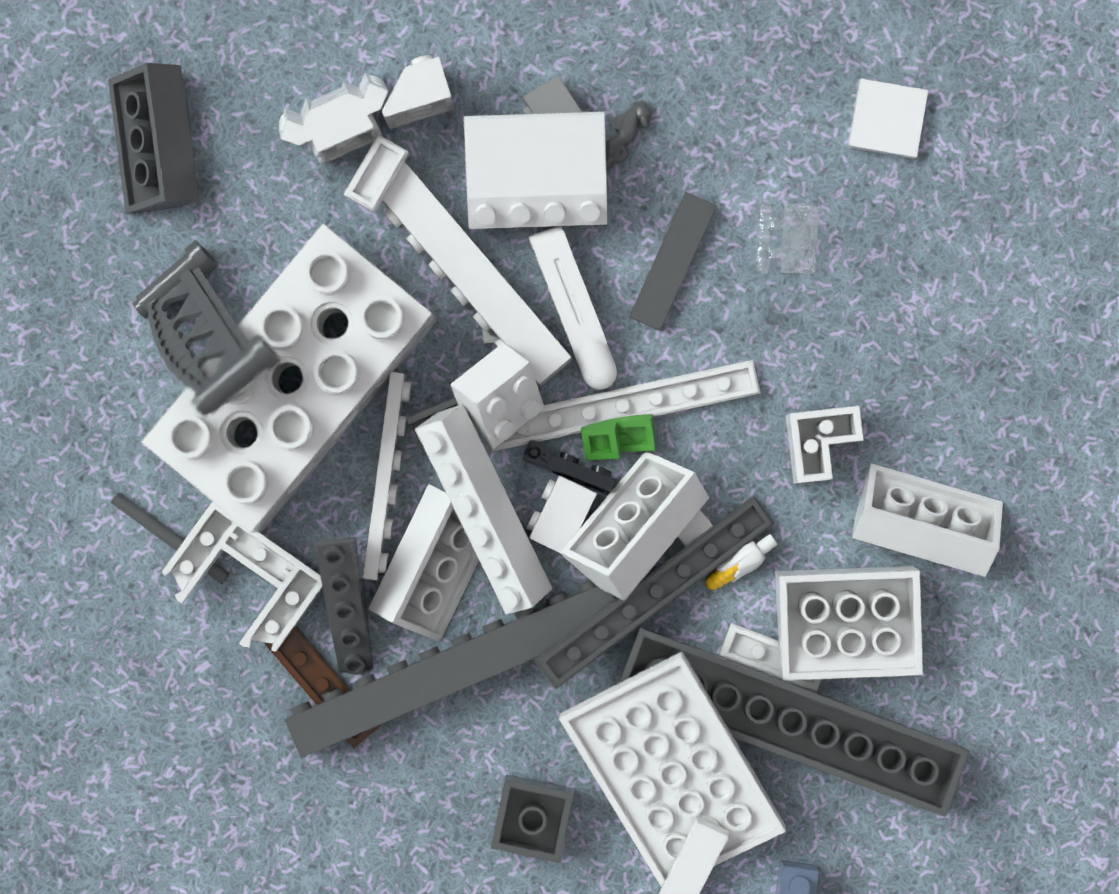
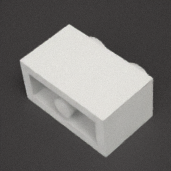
M560 475L556 482L550 479L541 497L547 500L541 513L536 510L534 511L526 528L532 531L529 538L560 553L581 528L597 493Z

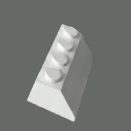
M645 451L560 553L600 589L625 601L709 499V496L695 472Z
M871 463L856 512L852 538L986 577L1000 547L1003 502Z
M428 484L368 608L393 624L439 642L479 562L476 552L445 491Z

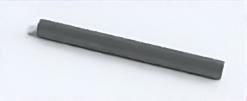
M120 492L111 501V504L177 551L184 542L183 538ZM214 563L207 572L208 575L221 584L224 583L230 574L217 563Z

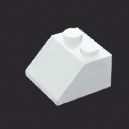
M431 55L420 56L411 61L412 65L404 68L382 110L389 129L454 110L439 57L432 58Z

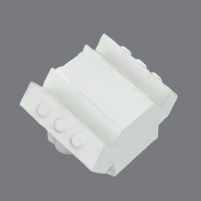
M365 73L359 87L343 82L341 88L317 99L309 100L306 98L301 113L285 108L278 126L280 139L296 145L309 141L319 163H327L374 142L378 135L382 136L373 113L382 108L387 96L388 89L384 81L377 76Z

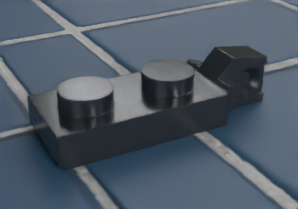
M530 440L523 455L522 461L606 495L612 492L616 482L615 478L610 477L611 471L597 465H592L591 469L578 464V458L567 453L560 452L559 457L553 455L546 443Z

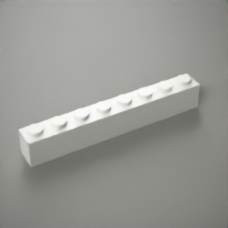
M404 162L382 200L388 207L384 214L396 228L402 224L410 233L406 238L418 254L425 251L430 256L432 261L428 265L441 280L447 276L455 286L450 291L463 306L469 302L477 313L472 317L485 332L491 328L499 337L495 342L497 347L504 343L530 362L535 380L541 387L572 361L571 356Z

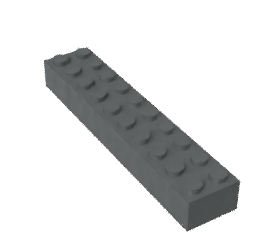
M638 627L617 684L683 652L733 738L946 817L970 752L966 748L644 627Z

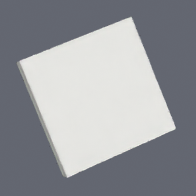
M860 79L848 148L916 159L928 90Z

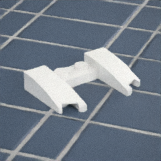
M212 501L162 573L164 576L170 573L173 574L181 589V592L175 594L177 601L183 604L223 551L227 552L278 588L239 644L250 648L251 641L273 643L272 651L277 652L323 589L321 577L259 532L250 533Z

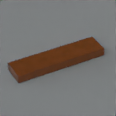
M295 626L277 652L272 651L273 643H264L316 705L324 702L322 695L342 687L344 693L350 691L349 687L297 626ZM381 725L346 740L355 748Z

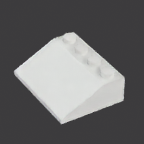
M604 112L464 116L469 229L607 224Z
M914 566L775 571L782 680L923 675L920 570Z

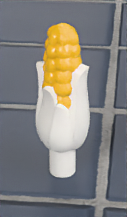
M769 534L758 543L751 541L719 565L714 573L710 574L706 579V587L714 591L729 582L734 583L740 577L754 571L765 560V554L778 545L777 542Z

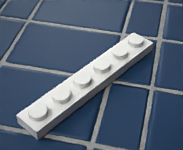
M390 372L363 574L364 579L379 580L380 573L385 574L388 568L389 553H384L383 549L385 539H391L394 520L388 518L389 504L396 505L398 485L392 484L394 470L400 471L403 451L397 450L398 437L405 436L407 416H401L403 402L409 403L412 387V382H406L407 375L404 373Z

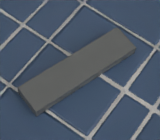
M688 192L684 193L629 318L658 331L661 330L717 205Z

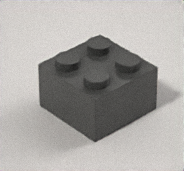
M506 774L491 849L560 863L574 788Z

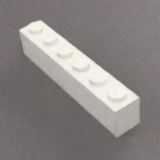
M463 404L436 413L415 428L502 608L505 614L532 608L553 588Z

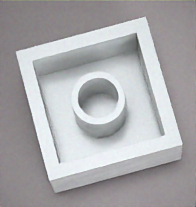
M504 343L450 384L457 404L464 405L480 440L492 449L510 438L515 431L544 409L530 362Z

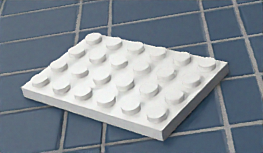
M683 652L560 713V722L661 887L697 817L729 831V837L714 866L786 832V825Z

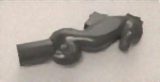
M646 101L633 102V106L625 114L622 113L614 117L615 130L619 132L618 135L610 138L605 143L606 174L615 163H622L627 159L629 153L624 145L634 140L639 121L643 128H649L648 120L651 118V111Z

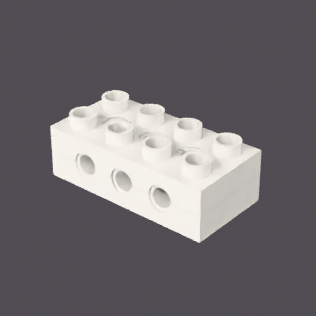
M322 224L239 324L248 341L259 334L275 350L281 362L271 371L266 368L213 415L209 414L206 417L201 415L191 403V400L195 398L196 392L187 387L143 439L142 443L250 533L263 532L388 381L390 372H395L437 320L430 311ZM335 313L345 314L348 318L346 333L337 339L326 338L323 332L326 319ZM223 356L209 360L202 368V370L207 372V378L215 373ZM298 366L303 373V383L296 392L284 394L279 386L280 376L287 368ZM250 419L257 426L258 436L253 445L243 449L236 443L235 431L239 424Z

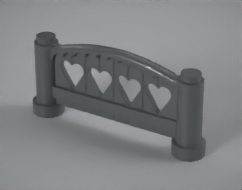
M194 240L185 248L186 254L137 295L136 301L132 305L143 318L147 319L149 317L152 335L162 359L182 383L196 392L195 398L191 400V403L201 415L206 417L209 414L213 415L266 368L271 371L281 362V359L269 343L259 334L248 341L206 277V275L218 267V264L198 241ZM186 299L178 315L171 319V314L166 312L167 307L173 302ZM198 317L190 334L183 338V333L178 331L179 325L184 321ZM210 337L202 354L194 358L195 352L189 350L191 344L197 340ZM223 356L215 373L207 378V372L202 370L203 364L208 360Z

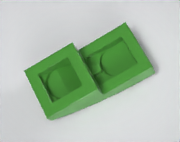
M653 414L619 417L596 422L581 428L586 460L620 459L622 452L656 451L658 445Z

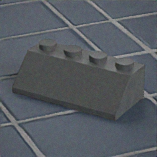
M145 63L108 79L126 214L177 208L199 201V184L195 173L194 149L191 143L189 128L190 117L187 112L185 81L182 76L181 65Z

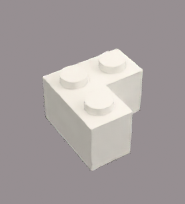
M859 406L786 415L793 484L833 479L829 445L863 441Z

